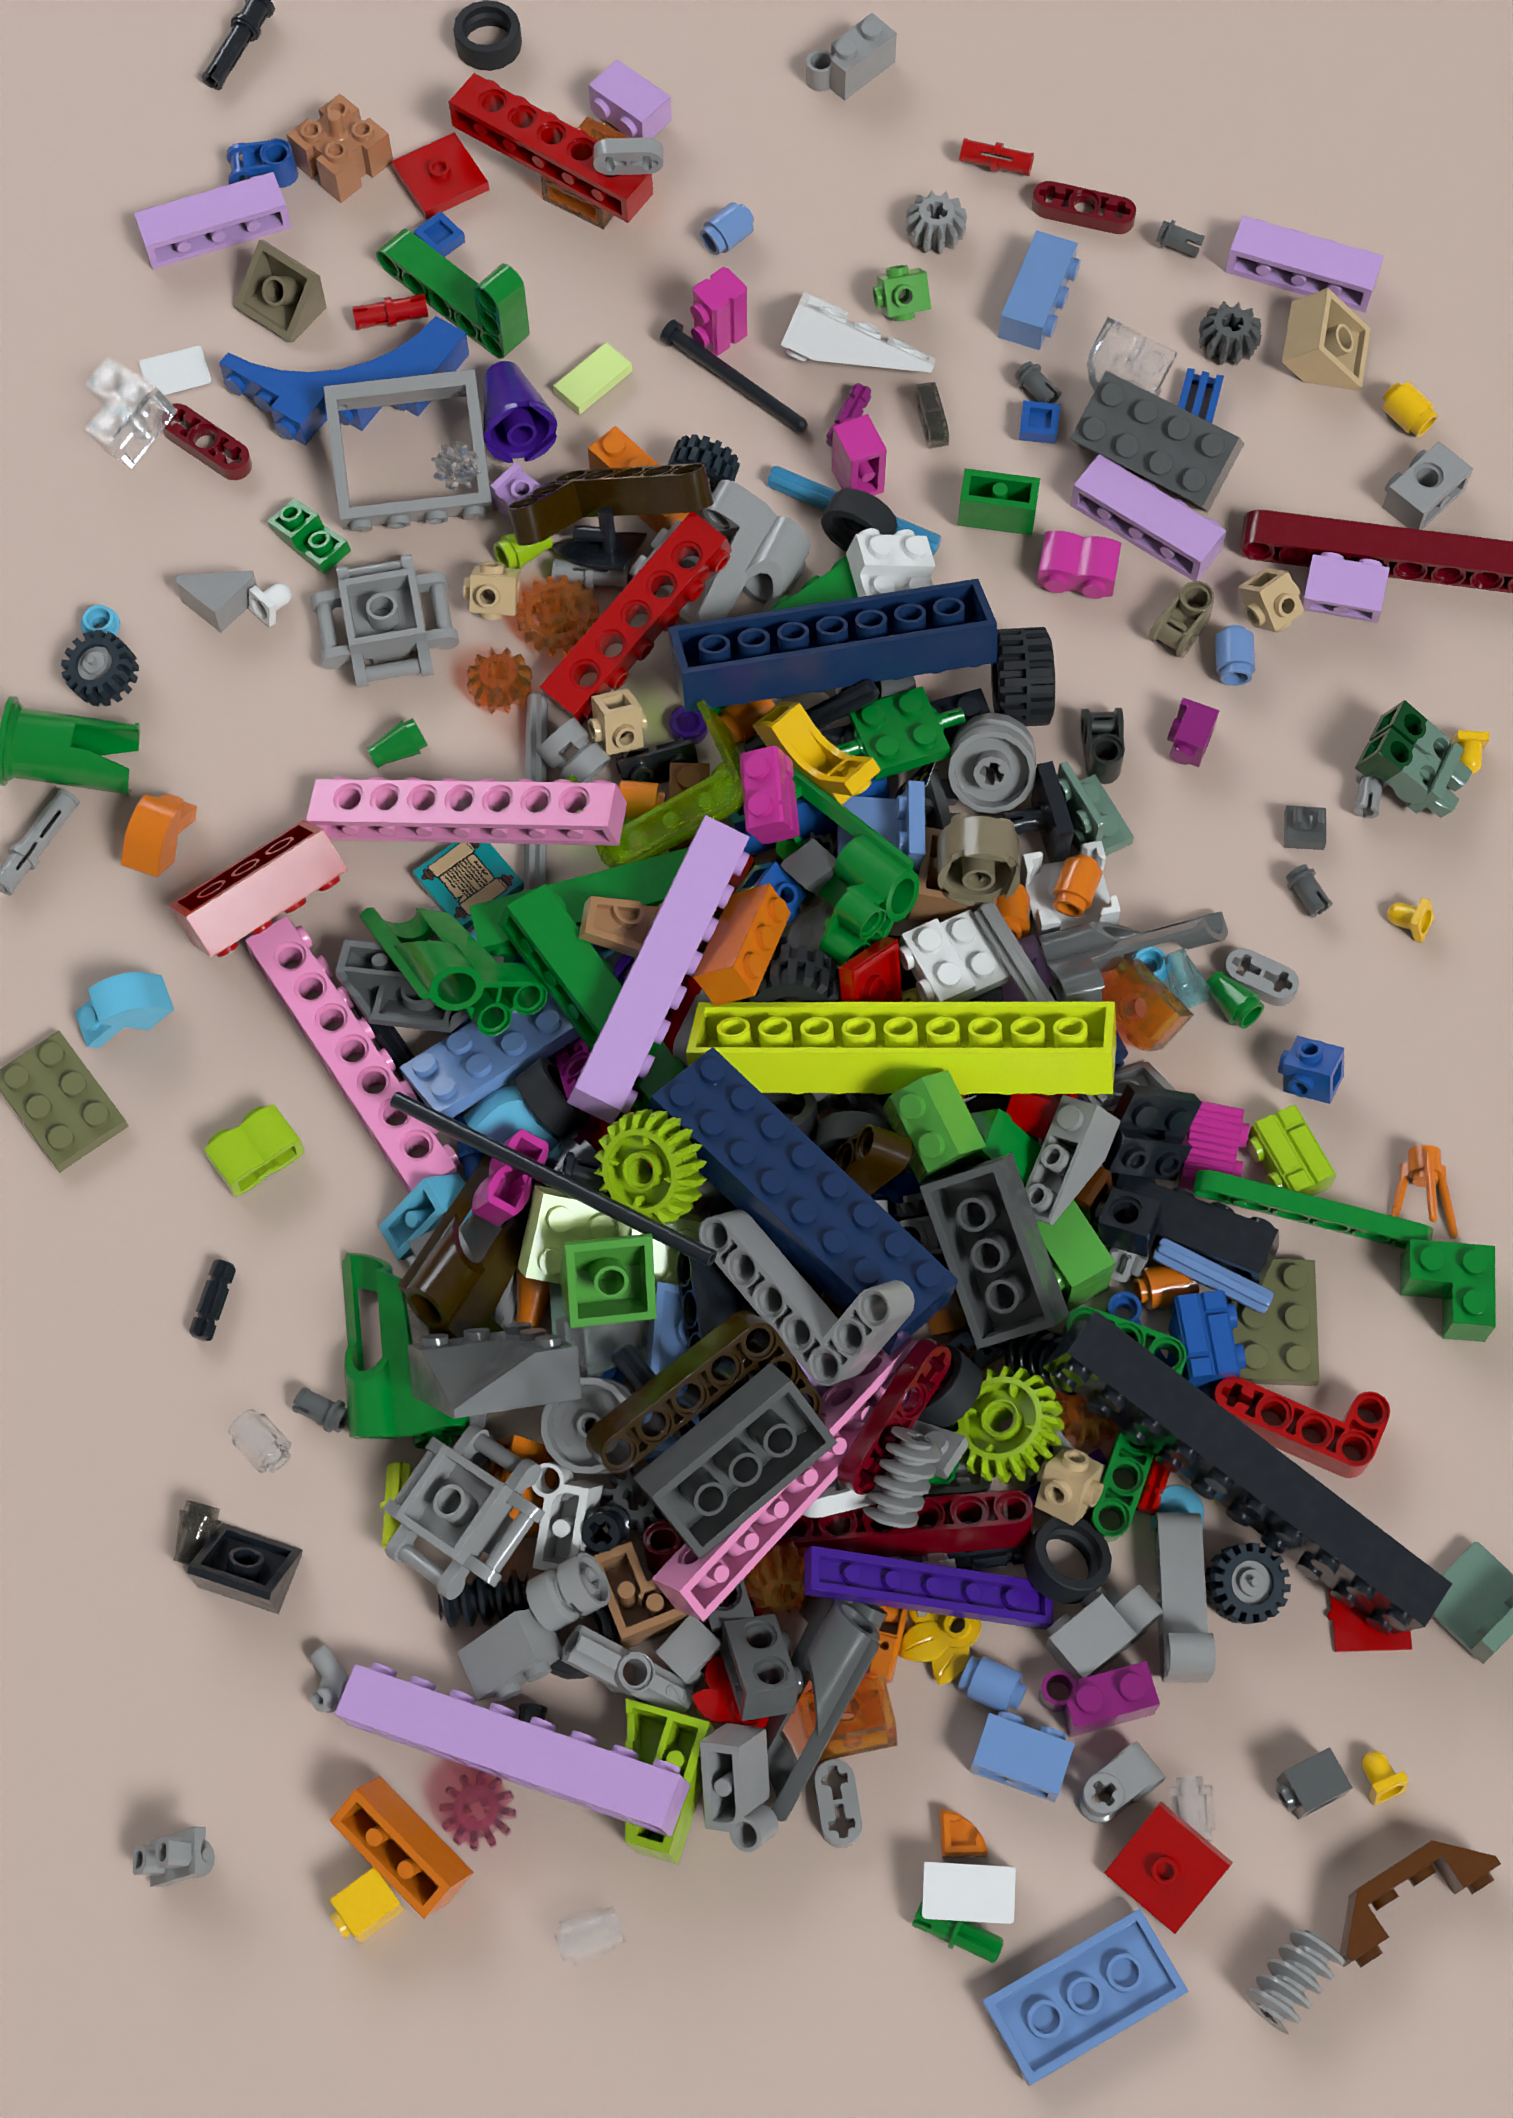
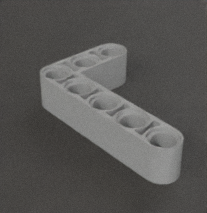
M737 1209L708 1217L702 1221L699 1227L698 1236L700 1243L717 1251L714 1262L760 1317L777 1331L792 1355L813 1380L820 1385L831 1386L860 1374L911 1315L914 1309L915 1300L909 1286L902 1281L892 1280L865 1289L838 1319L745 1211Z

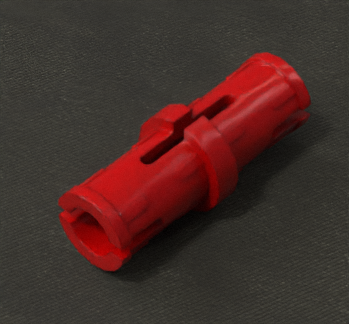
M964 138L959 161L987 166L993 172H998L1001 169L1030 176L1034 153L1005 148L1004 143L1000 142L991 145ZM984 153V154H989V155H993V156H996V157L1012 159V161L1003 160V159H999V158H996V157L985 156V155H981V154Z
M424 293L393 300L391 297H385L382 302L352 306L357 331L389 324V327H395L398 322L429 317Z

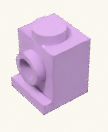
M515 462L490 485L492 505L510 520L507 506L541 487V485L523 472L521 465Z

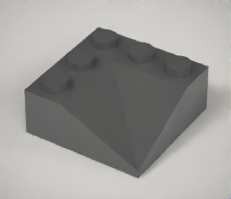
M529 1322L509 1323L505 1325V1331L490 1333L489 1328L467 1329L463 1331L464 1337L448 1339L447 1334H430L422 1336V1343L408 1345L412 1397L454 1419L582 1399L578 1346L562 1340L561 1335L547 1334L544 1328H532Z

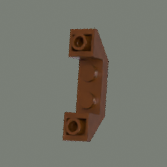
M1431 1840L1357 1888L1349 1895L1340 1947V1955L1345 1960L1342 1966L1345 1967L1355 1960L1361 1968L1383 1954L1378 1945L1388 1939L1389 1936L1368 1905L1372 1904L1374 1909L1378 1911L1399 1897L1394 1888L1406 1880H1409L1414 1887L1436 1873L1431 1865L1433 1863L1454 1894L1467 1887L1473 1895L1495 1880L1490 1871L1501 1865L1498 1858L1494 1855Z

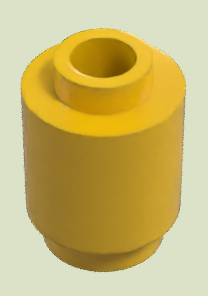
M1409 381L1402 385L1399 382L1395 383L1383 396L1385 403L1382 409L1408 434L1412 432L1416 437L1423 435L1439 416L1434 411L1435 405Z

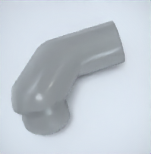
M325 1645L317 1649L309 1657L322 1676L318 1691L312 1694L311 1700L313 1707L317 1711L332 1713L337 1709L349 1678L329 1647Z

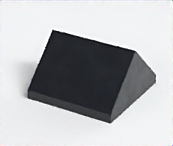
M222 1523L188 1565L187 1574L198 1588L279 1615L302 1557L303 1549Z

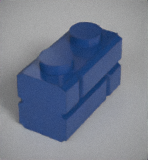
M1217 1290L1174 1297L1170 1311L1175 1337L1184 1345L1187 1354L1182 1371L1183 1377L1197 1388H1205L1211 1385L1217 1386L1226 1377H1239L1240 1369H1245L1246 1367L1245 1351L1242 1343L1235 1344L1232 1329L1237 1328L1238 1325L1237 1312L1234 1303H1227L1225 1291Z

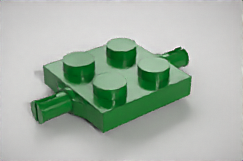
M922 686L879 699L848 715L854 731V740L836 745L835 747L849 755L873 757L881 769L874 776V779H882L949 758L951 748L943 730L944 728L965 723L964 712L961 707L939 714L931 706Z

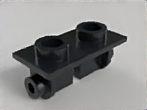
M680 737L676 741L657 745L655 751L649 752V749L646 748L628 754L624 752L622 757L615 759L622 780L660 784L668 782L670 779V763H698L694 740H684L683 737Z

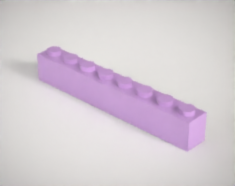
M705 815L567 1103L609 1124L615 1122L620 1112L624 1114L630 1112L639 1093L632 1089L637 1077L644 1080L655 1059L654 1056L648 1054L653 1042L661 1045L671 1025L670 1021L665 1020V1016L669 1008L678 1009L687 990L686 987L681 985L685 974L693 976L702 959L703 954L696 950L701 940L709 942L719 920L712 916L717 906L722 909L725 908L735 888L729 885L728 882L732 874L740 876L750 854L743 851L750 838L749 836Z
M373 1662L370 1669L357 1664L354 1665L334 1714L347 1725L662 1835L672 1836L690 1784L679 1775L681 1768L660 1759H655L653 1765L638 1761V1753L619 1745H613L611 1751L597 1747V1739L578 1731H572L570 1737L556 1733V1725L537 1717H532L530 1723L515 1719V1711L499 1704L491 1703L489 1709L474 1705L476 1698L458 1690L451 1689L449 1696L436 1692V1685L420 1677L411 1676L409 1682L395 1678L397 1672L382 1664Z

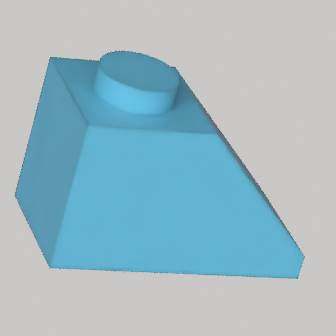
M459 1173L423 1178L380 1224L379 1229L398 1261L412 1256L408 1241L438 1226L465 1185ZM472 1209L470 1210L462 1224L473 1214Z

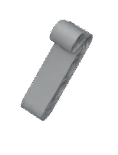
M1156 1512L1154 1516L1157 1604L1164 1611L1158 1619L1162 1682L1208 1683L1215 1671L1216 1654L1213 1633H1208L1201 1514Z

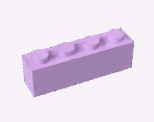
M274 172L254 176L247 180L227 186H220L210 191L186 196L176 201L152 206L134 213L152 269L291 228L286 203Z
M1242 216L1230 249L1225 272L1306 296L1329 288L1349 308L1366 313L1384 256L1372 253L1369 250L1340 244L1334 240L1305 234L1295 229L1270 224L1260 219Z
M1100 454L1073 486L1071 507L1193 581L1199 580L1221 552L1226 530L1221 528L1215 520L1201 516L1188 508L1182 500L1168 496L1158 490L1150 481L1140 479L1125 470L1123 466Z

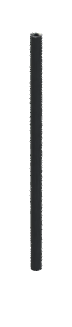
M396 1092L392 1096L390 1101L391 1107L642 1234L651 1233L654 1240L708 1267L715 1261L717 1251L401 1092Z

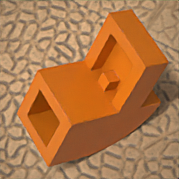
M145 794L137 804L129 820L124 837L121 865L158 877L174 863L178 834L195 821L197 806L184 802L181 797L176 795L161 794L156 798Z

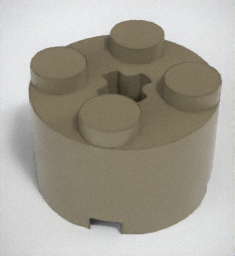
M959 813L951 818V823L941 831L937 840L938 886L941 890L943 887L948 891V898L959 904L980 906L984 903H993V898L1005 894L1006 899L1015 893L1020 883L1019 838L1015 831V825L1011 820L973 816L969 813Z

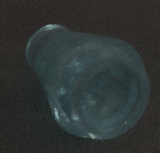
M1185 948L1178 949L1162 957L1166 966L1172 1003L1177 1002L1180 1011L1192 1008L1210 999L1207 991L1210 986L1189 958Z

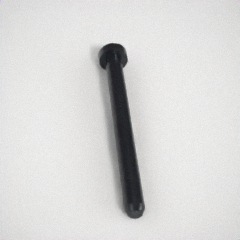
M673 319L666 324L660 335V341L666 346L670 347L675 344L795 431L804 432L807 429L808 423L805 418L682 332L683 325Z

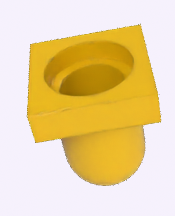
M1458 730L1452 738L1451 744L1457 742L1464 748L1459 761L1468 767L1472 774H1475L1482 766V750L1489 742L1490 732Z
M1421 898L1418 906L1401 902L1394 903L1387 911V918L1391 924L1411 930L1413 940L1420 943L1423 942L1435 918L1431 900Z
M1370 1751L1364 1755L1362 1769L1372 1785L1369 1799L1373 1806L1406 1792L1409 1779L1404 1771L1396 1774L1387 1757L1382 1752Z

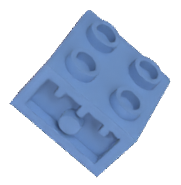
M908 781L903 796L898 795L897 799L858 796L849 798L843 806L914 861L913 871L918 874L926 854L924 782ZM838 824L837 858L843 848L855 838Z

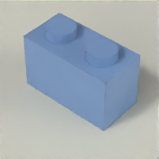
M999 1711L997 1716L989 1713L970 1772L1055 1803L1075 1743L1066 1741L1067 1735L1057 1729L1042 1726L1039 1731L1023 1725L1024 1719L1015 1714Z

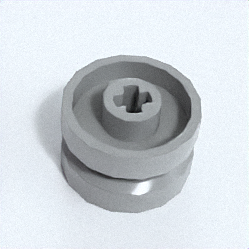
M991 712L974 716L961 725L951 742L948 767L951 788L959 800L975 811L995 814L1009 811L1026 799L1034 786L1036 749L1033 737L1023 723L1009 715Z
M580 1377L582 1399L546 1404L543 1410L541 1435L546 1450L560 1466L574 1473H614L606 1469L589 1453L586 1447V1436L593 1426L594 1420L597 1422L631 1396L634 1391L631 1387L613 1379ZM618 1440L611 1442L607 1447L606 1453L614 1450Z

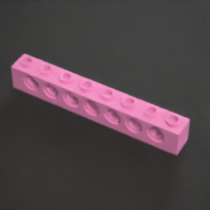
M335 776L331 779H315L306 821L324 829L330 840L619 846L627 802L617 784L606 780H595L592 783H574L566 779H558L554 782H535L530 779H519L516 782H498L490 778H483L479 781H460L455 778H444L441 781H424L415 777H408L404 780H386L381 777H370L367 780H350L346 777Z
M285 916L273 923L265 931L245 939L251 958L408 1194L423 1178L458 1173L456 1167L461 1162L449 1143L444 1146L440 1144L435 1134L439 1133V1130L391 1107L390 1101L396 1092H401L417 1101L418 1099L406 1080L399 1083L392 1071L396 1069V1066L386 1049L383 1048L378 1051L371 1040L375 1038V1035L365 1018L361 1017L357 1020L350 1009L354 1007V1004L343 986L336 989L329 979L334 975L322 955L317 958L314 957L309 949L313 946V943L302 925L295 928L289 918ZM290 961H301L300 965L296 968H284ZM312 991L322 992L316 999H305V996ZM332 1022L343 1023L335 1031L325 1030L326 1026ZM350 1054H364L363 1058L357 1062L345 1061ZM374 1084L385 1085L384 1090L380 1093L369 1094L366 1092ZM402 1115L407 1117L406 1121L399 1126L387 1124L394 1116ZM418 1147H424L429 1150L421 1158L409 1156L410 1152Z
M909 1337L890 1355L881 1349L860 1374L832 1385L821 1397L822 1405L818 1417L838 1442L835 1446L704 1557L699 1559L684 1544L657 1572L652 1580L675 1609L704 1622L836 1479L843 1458L911 1349L917 1343L914 1338ZM909 1389V1391L905 1394L902 1401V1406L908 1400L911 1393V1389Z

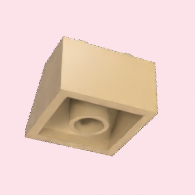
M1329 288L1293 301L1287 324L1288 328L1282 363L1303 382L1350 390L1361 389L1371 328Z

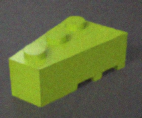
M626 1698V1748L639 1754L638 1761L653 1765L655 1759H660L681 1768L679 1775L690 1784L671 1837L625 1822V1842L636 1853L679 1865L703 1788L700 1741L716 1731V1729L709 1721Z

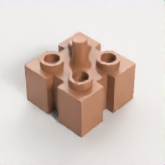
M339 93L319 109L320 119L311 121L307 118L287 134V139L291 145L297 167L311 179L319 174L321 187L342 203L362 187V176L367 173L371 178H374L391 164L393 156L389 133L371 118L361 120L359 109Z

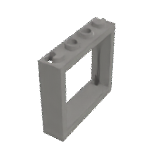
M475 369L323 386L339 519L343 529H350V531L361 530L364 533L373 529L372 526L387 524L388 528L398 529L410 526L412 521L425 520L427 524H440L447 522L448 517L463 516L466 520H475L476 516H484L486 513L493 512ZM467 396L479 492L351 507L339 411Z

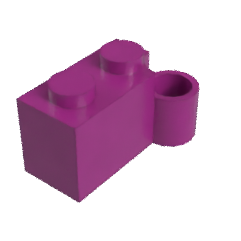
M1147 1661L1078 1679L1077 1683L1068 1672L1054 1670L1045 1676L1039 1690V1700L1047 1710L1062 1712L1069 1738L1154 1715L1160 1706ZM1051 1682L1063 1683L1069 1690V1698L1064 1701L1052 1699L1047 1693L1046 1686Z

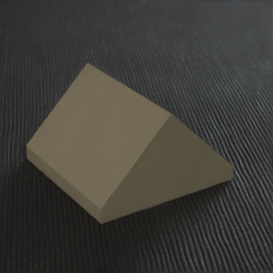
M265 240L258 241L234 307L288 342H294L327 308L320 275Z

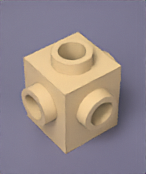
M486 561L482 562L481 566H475L470 577H465L463 599L469 601V613H479V617L482 619L497 620L501 619L502 615L515 616L518 612L521 597V569L504 568L503 563Z
M1265 568L1238 587L1246 607L1244 609L1246 618L1256 628L1272 632L1283 631L1293 624V620L1305 612L1300 600V590L1296 583L1292 581L1288 571Z
M629 689L591 696L593 719L588 720V730L593 742H598L608 755H622L624 752L628 753L630 750L644 747L643 732L647 731L646 715Z
M1065 1446L1050 1461L1044 1460L1040 1467L1041 1470L1038 1472L1037 1481L1041 1482L1035 1507L1073 1526L1100 1499L1104 1485L1099 1481L1104 1465L1089 1458L1082 1451L1073 1450Z

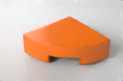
M940 1810L942 1858L987 1857L986 1842L978 1829L969 1820L962 1817V1815L953 1811Z

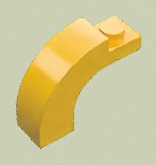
M780 701L752 725L767 747H779L784 754L792 759L793 767L842 805L852 796L868 789L871 785V779L881 771L873 757L849 755L831 744L814 725L800 702Z

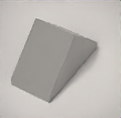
M253 571L176 576V584L182 602L219 632L225 630L249 607V589L255 585L257 586Z

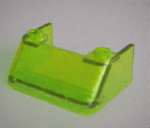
M704 700L698 702L697 705L723 762L714 768L710 777L636 819L624 818L619 846L595 845L602 862L608 868L658 856L694 836L705 815L720 821L735 813L744 805V788L741 780L739 750L727 724ZM574 775L566 778L574 783H582Z

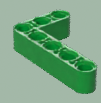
M402 229L376 252L378 262L389 275L415 295L424 293L426 303L457 328L466 332V335L498 359H503L529 336L530 330L524 283L511 266L502 263L478 284L408 229Z
M1087 1306L1074 1309L1063 1325L1062 1336H1065L1073 1322L1082 1320L1093 1312L1098 1311L1152 1354L1160 1349L1169 1351L1175 1360L1172 1369L1180 1375L1182 1374L1186 1362V1350L1178 1339ZM1120 1426L1100 1481L1104 1485L1102 1494L1096 1505L1091 1508L1088 1522L1093 1525L1095 1530L1107 1542L1119 1539L1131 1525L1155 1454L1147 1447L1143 1449L1132 1447L1121 1434ZM1118 1469L1129 1471L1134 1478L1133 1488L1124 1490L1117 1487L1113 1481V1472ZM1108 1509L1116 1512L1120 1518L1119 1529L1109 1531L1103 1528L1099 1522L1100 1511Z

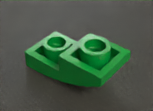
M295 498L267 521L269 527L289 547L323 574L327 573L352 551L347 540L323 525L318 513Z

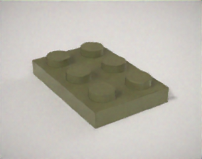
M57 1031L0 1069V1092L59 1173L128 1127L125 1118L60 1031Z
M1273 1259L1262 1283L1263 1287L1273 1292L1272 1302L1265 1313H1258L1229 1298V1302L1234 1303L1238 1319L1237 1328L1232 1329L1235 1344L1242 1343L1246 1358L1245 1369H1240L1239 1378L1254 1384L1317 1386L1319 1383L1315 1260Z

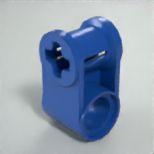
M274 138L261 142L237 143L230 146L227 150V161L231 164V172L228 175L229 185L245 180L244 175L250 179L254 176L274 172L279 188L292 185L298 178L299 172L292 148L286 140ZM240 154L243 155V160L240 159Z

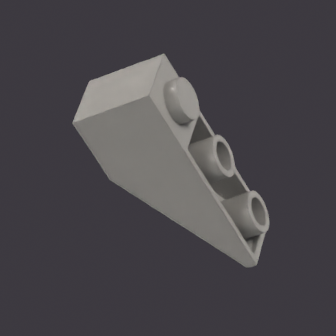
M1066 1095L1062 1096L1025 1187L1036 1220L1054 1225L1105 1161L1121 1121L1100 1106Z

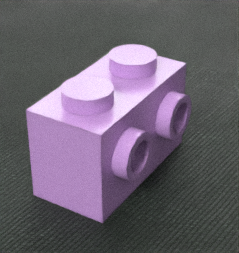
M618 59L588 85L590 109L599 119L606 120L618 128L626 138H653L672 121L671 96Z
M1332 552L1321 553V556L1313 554L1303 608L1307 611L1378 623L1390 567H1384L1381 562L1373 559H1361L1359 562L1344 560L1342 555Z

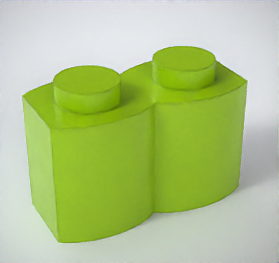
M274 1104L266 1107L260 1106L252 1109L246 1114L243 1123L238 1127L230 1130L223 1129L215 1133L209 1139L204 1151L215 1171L234 1197H237L256 1187L270 1174L294 1162L304 1153V1148L300 1138Z

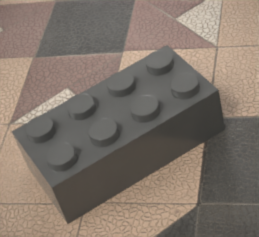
M1107 370L1103 374L1070 437L1077 446L1097 456L1099 454L1123 466L1130 473L1150 481L1154 485L1207 512L1210 510L1244 446L1240 437Z
M1012 1152L936 1176L920 1186L949 1271L958 1279L955 1288L977 1349L1055 1327L1069 1315Z
M770 1362L634 1476L633 1479L678 1536L701 1559L838 1442L791 1379Z

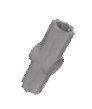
M583 1625L576 1626L572 1634L568 1636L562 1649L563 1657L561 1661L601 1681L611 1692L625 1694L638 1702L684 1714L689 1709L692 1696L694 1695V1684L691 1686L685 1683L679 1676L654 1664L645 1653L632 1652ZM626 1662L631 1664L634 1672L633 1680L630 1684L623 1677V1668Z

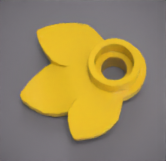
M908 1610L910 1617L916 1625L910 1628L903 1636L899 1650L900 1657L912 1662L931 1661L933 1674L938 1685H944L953 1681L963 1673L970 1659L969 1647L980 1636L981 1620L962 1618L965 1621L964 1629L959 1633H953L952 1623L961 1617L927 1613L925 1617H917L916 1611Z

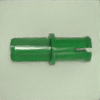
M922 1902L914 1918L916 1919L912 1922L913 1927L928 1932L949 1943L948 1948L960 1947L991 1963L998 1959L1003 1948L1004 1940L1001 1937L968 1921L923 1918Z

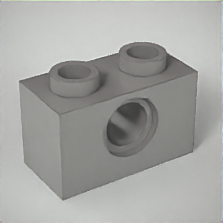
M1438 441L1429 451L1421 450L1411 461L1406 472L1403 474L1397 472L1385 486L1387 494L1382 508L1407 528L1422 530L1466 490L1473 468Z

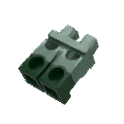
M1404 700L1381 715L1369 739L1370 742L1364 748L1355 769L1366 777L1374 773L1394 789L1399 799L1409 803L1407 807L1413 812L1418 813L1427 807L1442 818L1452 812L1459 801V798L1449 791L1446 786L1450 787L1454 792L1468 782L1472 771L1459 761L1464 748L1457 742L1451 744L1443 732Z

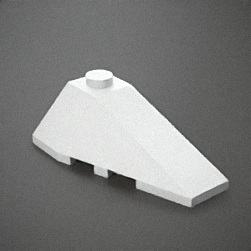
M805 291L781 343V346L787 348L786 353L801 361H806L807 358H810L814 361L931 373L936 360L897 338L889 337L887 341L882 339V333L877 330V327L868 322H855L854 324L848 321L847 311Z

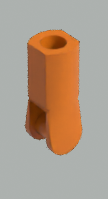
M879 1606L888 1614L884 1622L899 1626L896 1635L878 1631L880 1647L864 1677L882 1683H891L908 1610Z

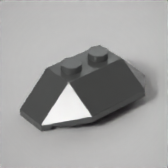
M344 939L335 971L336 977L369 1024L450 1033L469 1018L464 1010H444L436 1006L430 998L426 1000L421 999L379 943ZM492 956L498 963H505L504 957Z

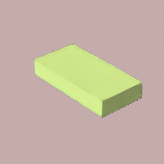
M606 342L554 384V394L580 415L633 371L632 363Z

